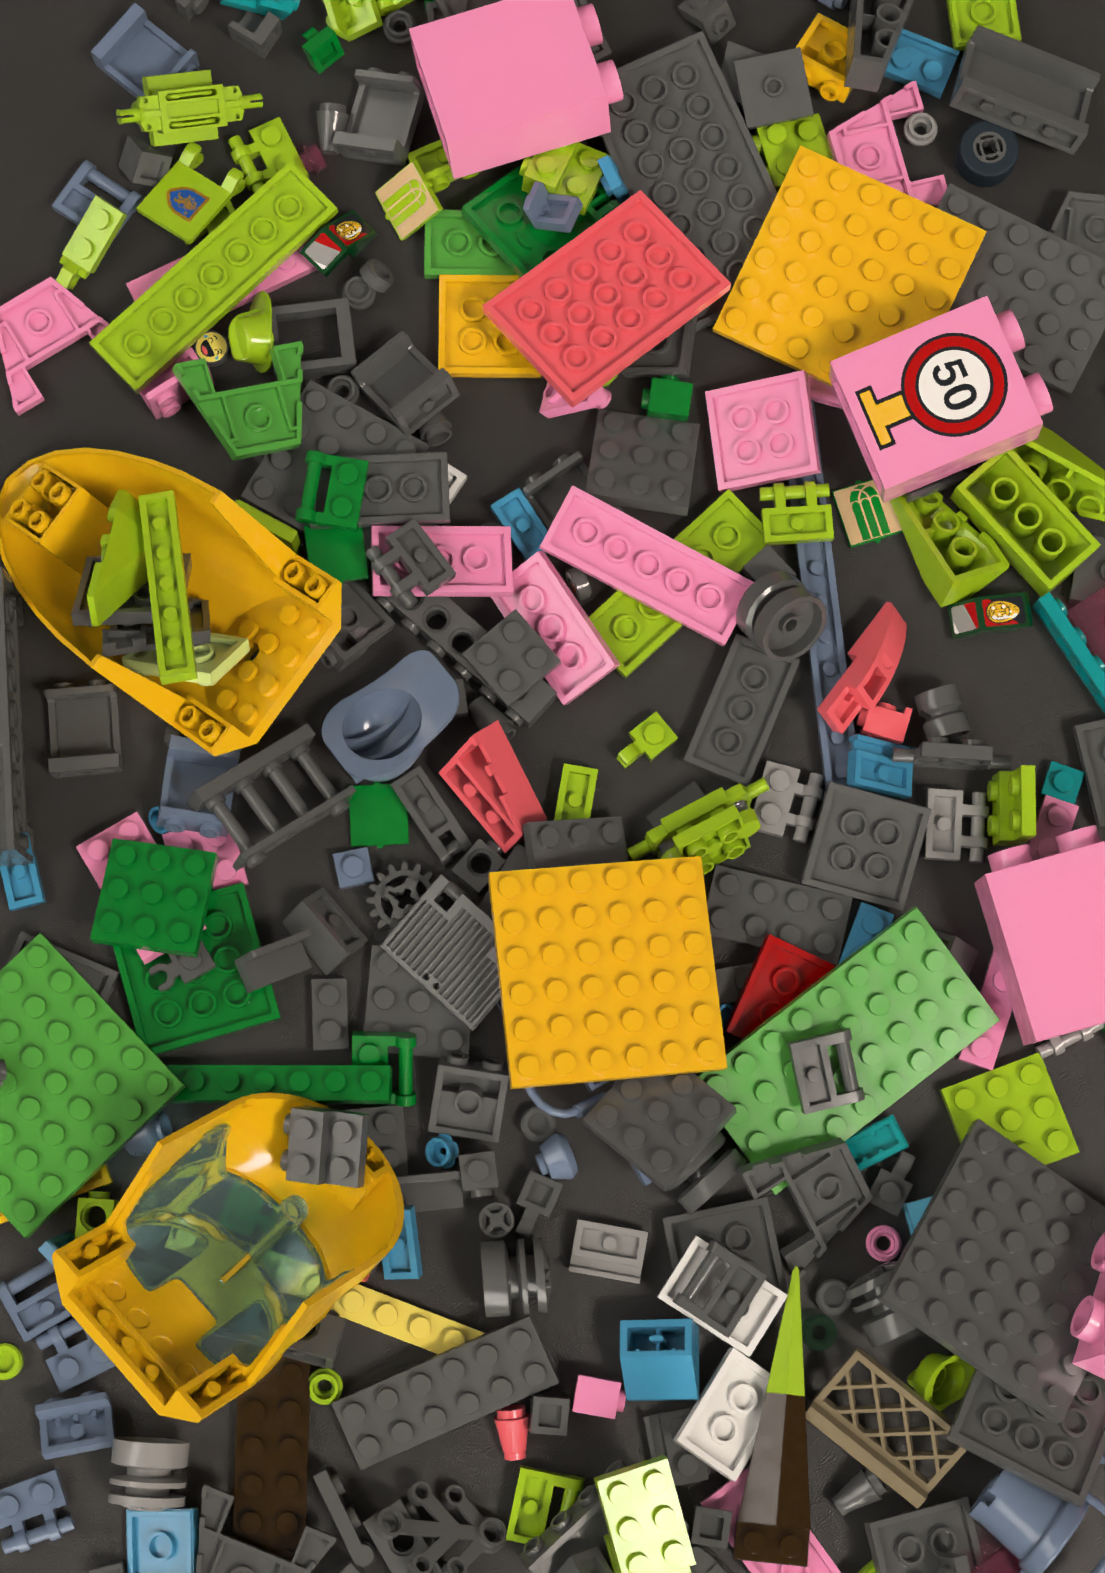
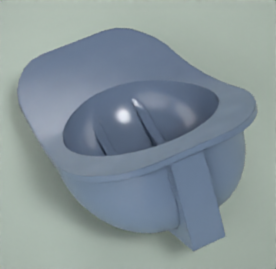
M419 650L404 657L374 682L337 703L324 719L322 725L323 741L356 784L364 779L373 782L391 780L408 770L419 758L424 747L453 719L460 701L459 687L430 651Z

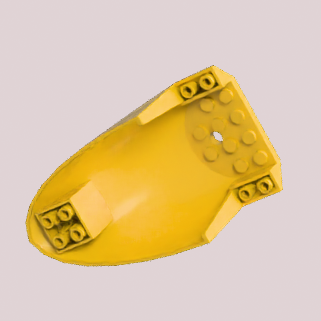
M84 447L55 450L28 460L7 477L0 492V555L16 589L35 615L60 642L92 669L214 757L257 744L341 630L342 583L297 555L225 493L182 470L153 459L117 450ZM118 490H126L138 501V496L174 491L182 553H191L192 569L187 587L188 597L209 600L210 629L212 633L248 638L250 651L213 686H202L198 683L187 681L162 685L159 676H144L123 666L121 658L126 654L115 656L102 655V629L110 630V625H101L99 627L73 626L71 613L86 558L89 556H101L102 547L100 542L102 534H110L112 522H108L107 515ZM259 650L256 658L250 661L253 653Z

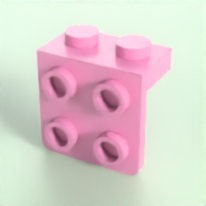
M192 347L187 349L139 393L156 420L162 416L168 418L176 414L181 409V405L191 399L174 375L172 368L176 363L199 359Z

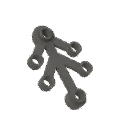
M424 1481L414 1483L408 1489L407 1497L411 1504L423 1506L436 1522L405 1519L401 1511L394 1507H387L374 1517L372 1523L374 1533L380 1539L386 1541L396 1538L399 1534L438 1538L424 1553L417 1554L409 1561V1573H431L433 1564L457 1540L471 1541V1543L459 1557H452L443 1564L442 1573H453L450 1568L451 1564H455L458 1567L459 1573H467V1567L482 1552L494 1554L500 1551L506 1543L507 1535L504 1523L494 1517H483L466 1498L465 1491L461 1486L454 1484L446 1488L441 1494V1504L432 1494L430 1485ZM416 1488L420 1489L423 1492L424 1499H421L416 1495ZM449 1492L456 1494L457 1502H453L450 1499ZM444 1506L450 1510L457 1508L470 1525L458 1524ZM382 1521H386L390 1525V1532L383 1528ZM484 1531L490 1533L492 1537L491 1542L485 1537ZM416 1561H421L424 1564V1572L417 1568Z

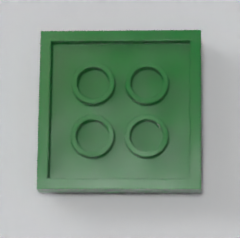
M113 838L90 936L91 941L97 944L197 958L219 859L217 853Z

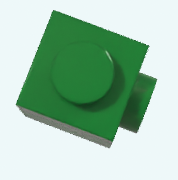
M661 375L659 378L652 377L651 389L644 388L641 408L648 409L647 417L687 422L693 383L680 382L679 378L671 375Z

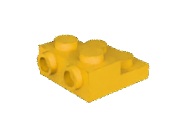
M818 13L796 48H801L808 85L819 90L824 99L828 101L838 100L844 103L853 89L844 87L848 28Z

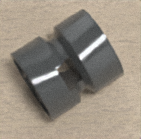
M957 684L933 688L913 698L919 716L926 718V722L922 726L926 740L929 737H944L952 740L972 731L966 712L959 711L958 708L963 702Z

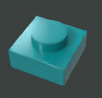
M1051 761L1039 796L1044 797L1048 795L1075 804L1085 773Z

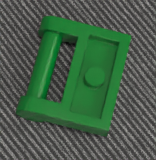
M313 450L307 451L305 463L308 464L302 500L300 508L296 509L294 520L305 524L358 532L369 461L328 455ZM321 468H328L332 470L324 513L316 512L314 507Z
M353 1031L352 1065H389V1046L399 1048V1090L392 1089L391 1104L402 1107L414 1106L416 1104V1092L413 1091V1048L417 1046V1035L411 1032Z

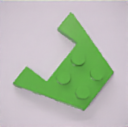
M302 341L276 345L270 349L269 352L278 381L215 392L205 358L176 363L173 366L174 375L233 461L296 449L301 445L302 402L300 401V386L303 382V370L301 369Z

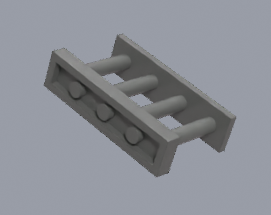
M308 723L197 788L188 801L193 811L200 812L205 808L209 812L213 811L238 845L242 853L239 854L232 865L236 871L246 865L250 869L256 867L267 858V852L327 815L332 814L333 817H336L351 806L349 800L356 792L353 785L338 793L310 755L309 744L316 734ZM289 758L293 761L297 760L326 801L310 810L281 770L283 766L281 763ZM262 774L265 778L270 777L298 816L296 820L284 827L281 826L253 786L255 783L254 779ZM234 791L237 794H242L270 833V836L257 844L252 842L225 804V796Z

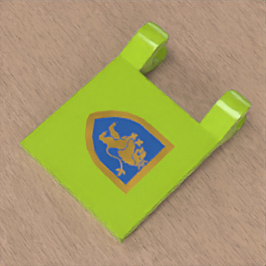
M194 142L187 144L176 164L136 207L138 213L190 245L233 196L241 193L246 187V181L242 179L244 178V173L237 168H232L228 172L221 186L193 170L204 161V156L200 153L202 150L201 146Z

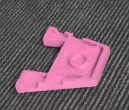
M916 81L906 84L900 91L893 95H888L877 105L867 111L860 112L829 131L826 136L834 161L933 207H938L948 188L944 174L913 182L908 177L892 120L910 117L915 113L923 112L924 106Z
M52 277L45 279L0 306V351L6 369L5 373L11 391L13 408L18 416L45 401L27 371L86 335L93 339L109 325L108 322L87 308L82 301Z

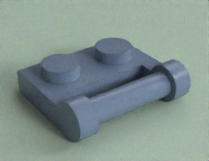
M85 160L56 198L52 208L78 226L96 195L84 187V184L90 181L122 202L119 209L125 212L127 217L119 229V233L131 215L137 211L136 207L143 201L144 196L135 190L132 192L128 191L97 171L96 165Z
M48 1260L41 1262L9 1282L6 1280L0 1282V1299L24 1342H28L52 1326L72 1316L62 1305L57 1282L19 1304L15 1298V1294L55 1272L54 1266Z

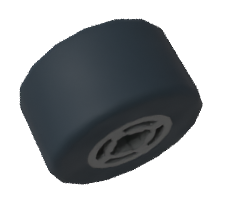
M981 120L971 124L963 132L955 152V165L960 175L968 183L978 187H993L1002 183L1011 174L1019 156V142L1013 131L989 121Z

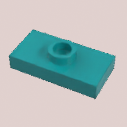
M894 1114L856 1132L845 1141L860 1171L910 1147Z

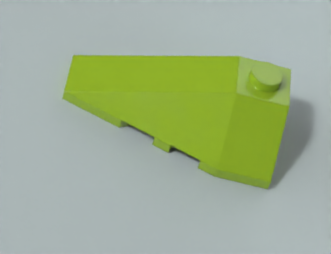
M1044 426L1041 428L1038 439L1013 449L1069 511L1078 512L1079 516L1105 521V470Z
M939 492L909 503L906 501V494L890 500L921 577L940 607L971 598L1009 568V562L993 538L984 531L981 534L967 523L968 517L961 511L955 513L942 501L943 495Z

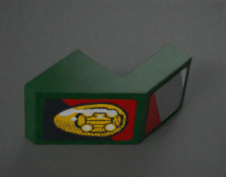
M351 210L322 227L300 253L327 278L348 254L355 259L378 233L354 210Z
M1026 592L976 597L947 605L953 639L961 640L988 632L1006 634L1033 627L1029 596Z

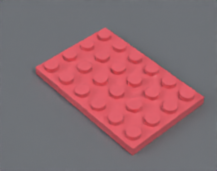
M640 190L483 305V313L573 408L730 290L731 283Z

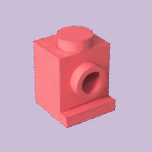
M878 702L873 710L862 708L856 720V725L861 726L859 734L901 745L905 738L912 709L906 707L900 713L896 711V706L885 702Z

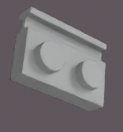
M577 1219L568 1271L640 1284L648 1232Z

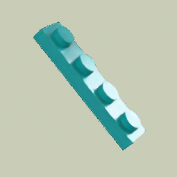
M1048 592L1040 597L1032 607L1105 714V665L1097 655L1093 656L1085 645L1087 644V639L1081 629L1077 626H1072L1066 617L1068 612L1063 602L1057 597L1054 599L1051 593Z

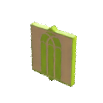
M417 160L411 161L374 192L386 213V220H390L401 241L406 240L443 210L432 189V182L427 180Z

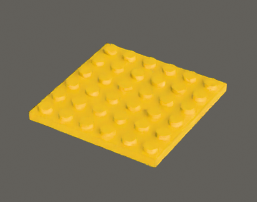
M800 145L712 332L796 371L804 370L808 376L833 387L829 379L830 361L949 312L987 231Z
M701 856L489 872L488 884L510 1089L727 1069Z

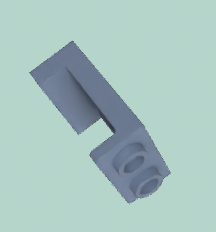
M136 3L128 9L91 51L95 65L136 98L137 96H144L143 76L197 71L200 66L197 52L192 48L187 51L149 21L145 10Z
M171 735L167 750L156 826H162L170 832L177 833L184 832L185 830L199 832L200 835L207 838L226 837L228 831L213 811L209 812L207 808L200 812L193 811L188 801L197 788L238 765L241 749L214 757L190 738ZM233 792L225 796V804L230 809V811L232 806Z

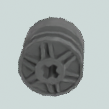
M542 1237L533 1238L534 1254L525 1255L524 1239H518L516 1256L508 1255L504 1240L480 1242L486 1318L510 1316L512 1299L520 1300L524 1315L530 1314L528 1298L537 1297L538 1313H548L547 1306L551 1294L549 1256L542 1243Z
M888 1261L859 1276L850 1287L843 1291L847 1300L863 1294L865 1299L855 1304L852 1310L854 1313L871 1310L873 1316L868 1318L861 1325V1328L873 1348L890 1342L917 1328L877 1300L897 1261Z

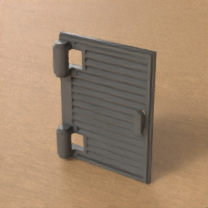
M441 873L380 946L474 1031L501 999L492 918L469 898V895ZM442 892L455 902L448 911L436 901Z

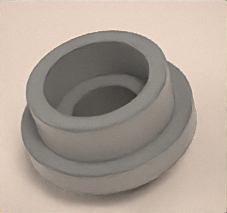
M915 113L906 120L903 131L909 143L915 146H926L935 139L938 127L934 118L929 114ZM922 127L926 133L919 135L915 132L914 128Z

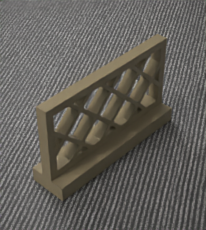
M859 1346L820 1392H817L812 1397L805 1409L806 1419L917 1509L925 1502L929 1492L967 1451L960 1446L955 1450L939 1451L937 1435L948 1434L952 1421ZM857 1361H860L870 1369L872 1380L853 1381L851 1368ZM846 1375V1381L840 1382L841 1379ZM873 1388L875 1404L856 1405L854 1389ZM879 1388L895 1389L900 1395L901 1403L881 1404ZM848 1389L850 1405L837 1406L827 1396L832 1390ZM908 1411H922L928 1416L930 1427H910ZM883 1412H902L904 1428H885ZM858 1413H877L879 1429L864 1428L859 1424ZM912 1435H931L933 1451H914ZM886 1436H906L908 1452H894L888 1447ZM934 1459L936 1472L929 1479L916 1470L915 1460ZM941 1459H946L945 1462L941 1465Z

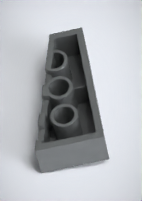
M850 0L844 87L878 92L915 0Z

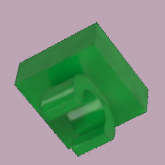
M326 26L320 32L311 27L302 34V37L307 41L302 45V48L311 67L318 74L322 73L345 54L336 33L329 26Z

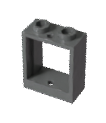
M348 298L272 307L274 346L280 345L278 322L337 315L342 357L302 361L303 380L350 375L351 371L357 367ZM272 363V366L268 370V373L274 372L276 381H278L275 368Z

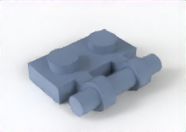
M74 1318L61 1325L56 1324L47 1329V1332L35 1337L40 1350L51 1345L56 1347L58 1354L45 1361L60 1393L115 1367V1364L85 1330L84 1332L88 1339L70 1348L66 1338L84 1330Z
M58 1468L0 1489V1529L11 1525L14 1536L1 1540L2 1549L5 1554L17 1550L20 1553L32 1549L33 1544L49 1538L51 1541L63 1538V1533L76 1528L72 1515L58 1519L56 1508L69 1504ZM43 1514L45 1524L27 1530L24 1520Z

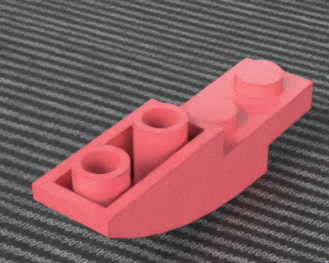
M886 601L847 654L853 662L817 708V711L834 732L843 734L862 708L874 709L898 667L904 649L907 624L891 602Z

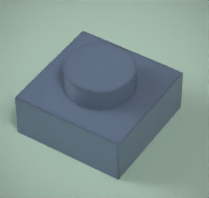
M368 847L333 854L340 890L375 883Z

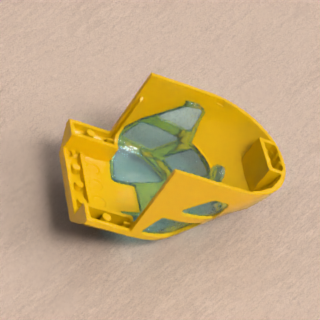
M257 1093L229 1102L159 1140L108 1220L55 1250L52 1254L62 1305L158 1415L199 1423L250 1389L272 1370L292 1344L303 1338L316 1324L325 1318L337 1300L367 1277L399 1239L404 1221V1202L400 1184L390 1163L369 1137L367 1138L363 1187L353 1188L326 1183L315 1185L286 1180V1171L281 1169L280 1164L282 1153L288 1149L289 1135H286L283 1130L286 1115L291 1113V1108L303 1105L328 1107L300 1096L284 1093Z

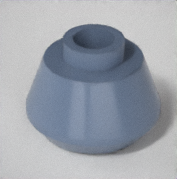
M554 1133L539 1146L541 1153L535 1155L542 1176L549 1173L552 1180L573 1179L578 1173V1167L570 1144L564 1134Z

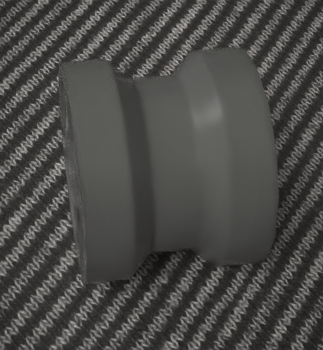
M498 1202L490 1203L482 1209L479 1215V1225L484 1234L491 1238L505 1237L514 1226V1215L507 1205Z

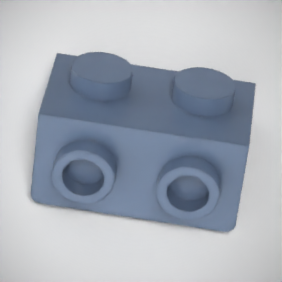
M87 1391L82 1393L80 1397L70 1399L51 1398L46 1400L44 1404L35 1405V1414L39 1419L42 1456L45 1460L112 1447L113 1438L116 1437L114 1409L106 1392Z

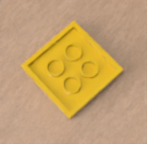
M439 275L438 370L444 368L451 377L541 378V374L483 313V305L520 278L518 275Z

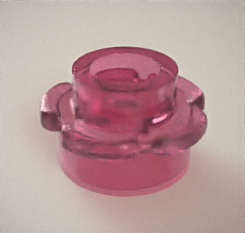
M316 143L307 147L303 144L302 147L305 152L299 154L307 172L315 171L316 175H320L319 171L327 168V164Z

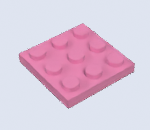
M804 370L705 391L718 491L725 493L728 489L736 491L821 473L808 375Z

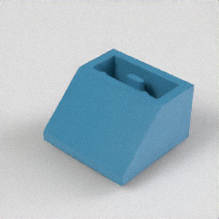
M693 1319L620 1320V1362L626 1400H699V1327Z

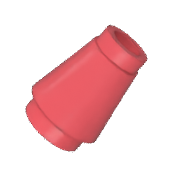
M510 1404L497 1410V1416L494 1417L505 1460L515 1461L526 1458L530 1415L526 1413L525 1405Z

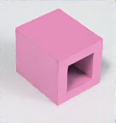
M578 1373L571 1410L572 1412L615 1419L617 1411H624L626 1401L625 1390H621L620 1381Z

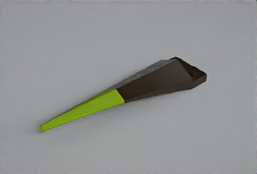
M796 1266L791 1274L788 1296L785 1302L759 1425L736 1519L733 1559L807 1567L811 1522L799 1269Z

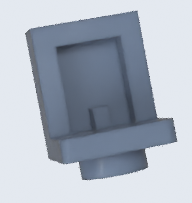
M534 182L530 193L525 198L523 210L535 229L570 233L583 204L577 196L550 194L542 182Z

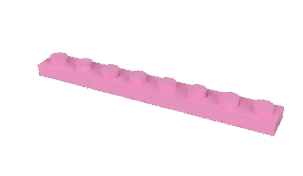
M1048 795L1043 797L1036 818V836L1028 842L1033 861L1059 854L1055 837L1072 830L1079 806ZM994 948L979 992L1000 1021L961 1050L957 1057V1060L988 1071L993 1070L1012 1013V1006Z

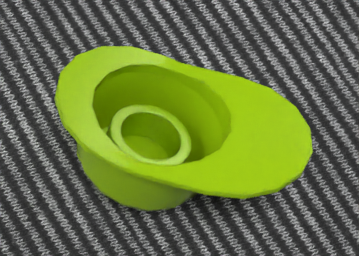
M265 291L258 292L251 303L250 310L236 315L228 327V339L234 360L253 364L260 373L268 372L273 363L269 352L274 346L272 306L269 294Z
M931 1353L920 1362L917 1369L908 1375L907 1382L914 1388L917 1394L937 1410L942 1411L948 1405L963 1398L975 1368L955 1354L949 1356L941 1353Z

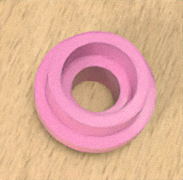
M881 1225L873 1228L868 1233L865 1245L867 1252L872 1258L885 1262L894 1259L899 1254L902 1241L899 1233L894 1228ZM882 1236L889 1240V1247L884 1251L877 1247V1240Z

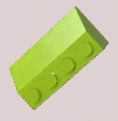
M1013 449L988 459L961 482L950 497L981 532L984 531L993 538L1007 561L1040 597L1055 589L1101 546Z

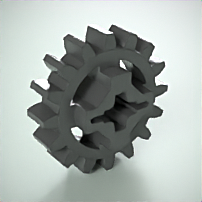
M402 862L401 870L396 871L391 864L388 866L389 875L385 876L380 872L376 874L380 884L379 886L370 884L369 889L375 893V897L367 898V904L376 906V909L372 910L369 914L371 918H381L377 925L378 929L381 930L389 926L390 934L415 905L407 904L404 909H401L400 903L395 897H404L407 892L410 893L411 900L416 903L420 899L417 893L419 883L426 890L432 885L430 881L433 873L430 871L424 876L421 875V865L419 864L414 867L413 871L408 869L406 862ZM406 878L402 885L395 888L388 886L397 879ZM439 896L436 899L439 904L444 903L443 897ZM382 899L391 903L393 907L391 919L383 911Z

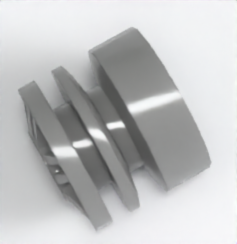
M114 1437L111 1463L127 1467V1474L110 1477V1484L125 1486V1490L108 1492V1502L137 1511H164L169 1508L184 1507L186 1496L169 1493L170 1489H181L187 1486V1481L172 1477L171 1470L188 1467L190 1442L156 1437Z

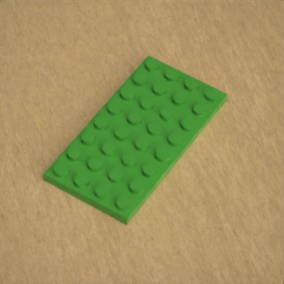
M913 906L726 1051L727 1069L699 1072L696 1076L736 1107L737 1113L728 1121L724 1129L748 1161L753 1163L839 1137L845 1142L994 1026L1000 1019L919 909ZM850 1028L852 1040L849 1043L858 1085L863 1087L865 1099L843 1106L803 1114L787 1042L829 1033L836 1029ZM836 1045L827 1046L836 1092L839 1093L844 1091L845 1087ZM783 1181L770 1190L777 1195L787 1185Z

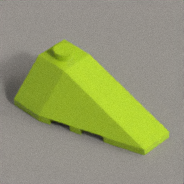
M118 490L109 507L107 519L108 522H112L110 534H102L100 542L102 547L101 562H95L87 593L92 626L99 627L148 581L139 501L126 490Z

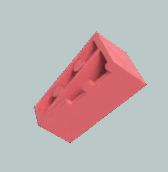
M498 720L473 734L438 772L504 853L514 848L517 843L520 844L524 841L522 825L528 822L547 820Z

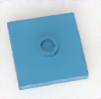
M169 1508L164 1511L126 1509L127 1573H196L199 1546L198 1508Z

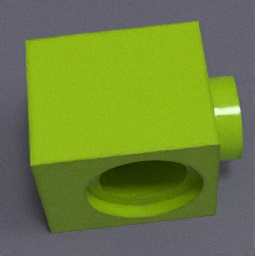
M89 1191L88 1198L78 1197L75 1239L96 1228L89 1222V1213L93 1208L99 1206L105 1211L106 1222L119 1203V1200H111L110 1192Z

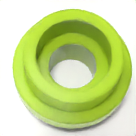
M319 1368L308 1379L310 1381V1398L318 1404H331L342 1393V1378L333 1369ZM324 1379L332 1384L331 1390L326 1392L322 1391L318 1385Z

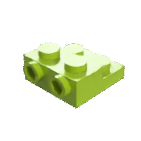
M819 113L814 114L813 117L756 128L754 135L751 136L777 193L800 145L833 160Z
M576 142L534 155L533 158H524L519 175L523 176L522 191L530 193L534 182H542L550 194L579 197L583 204L579 214L585 215L601 183L600 178L604 176L597 160L608 154Z
M1021 765L1014 771L997 772L987 784V799L992 801V815L988 816L987 821L988 836H993V846H1020L1036 836L1035 765Z

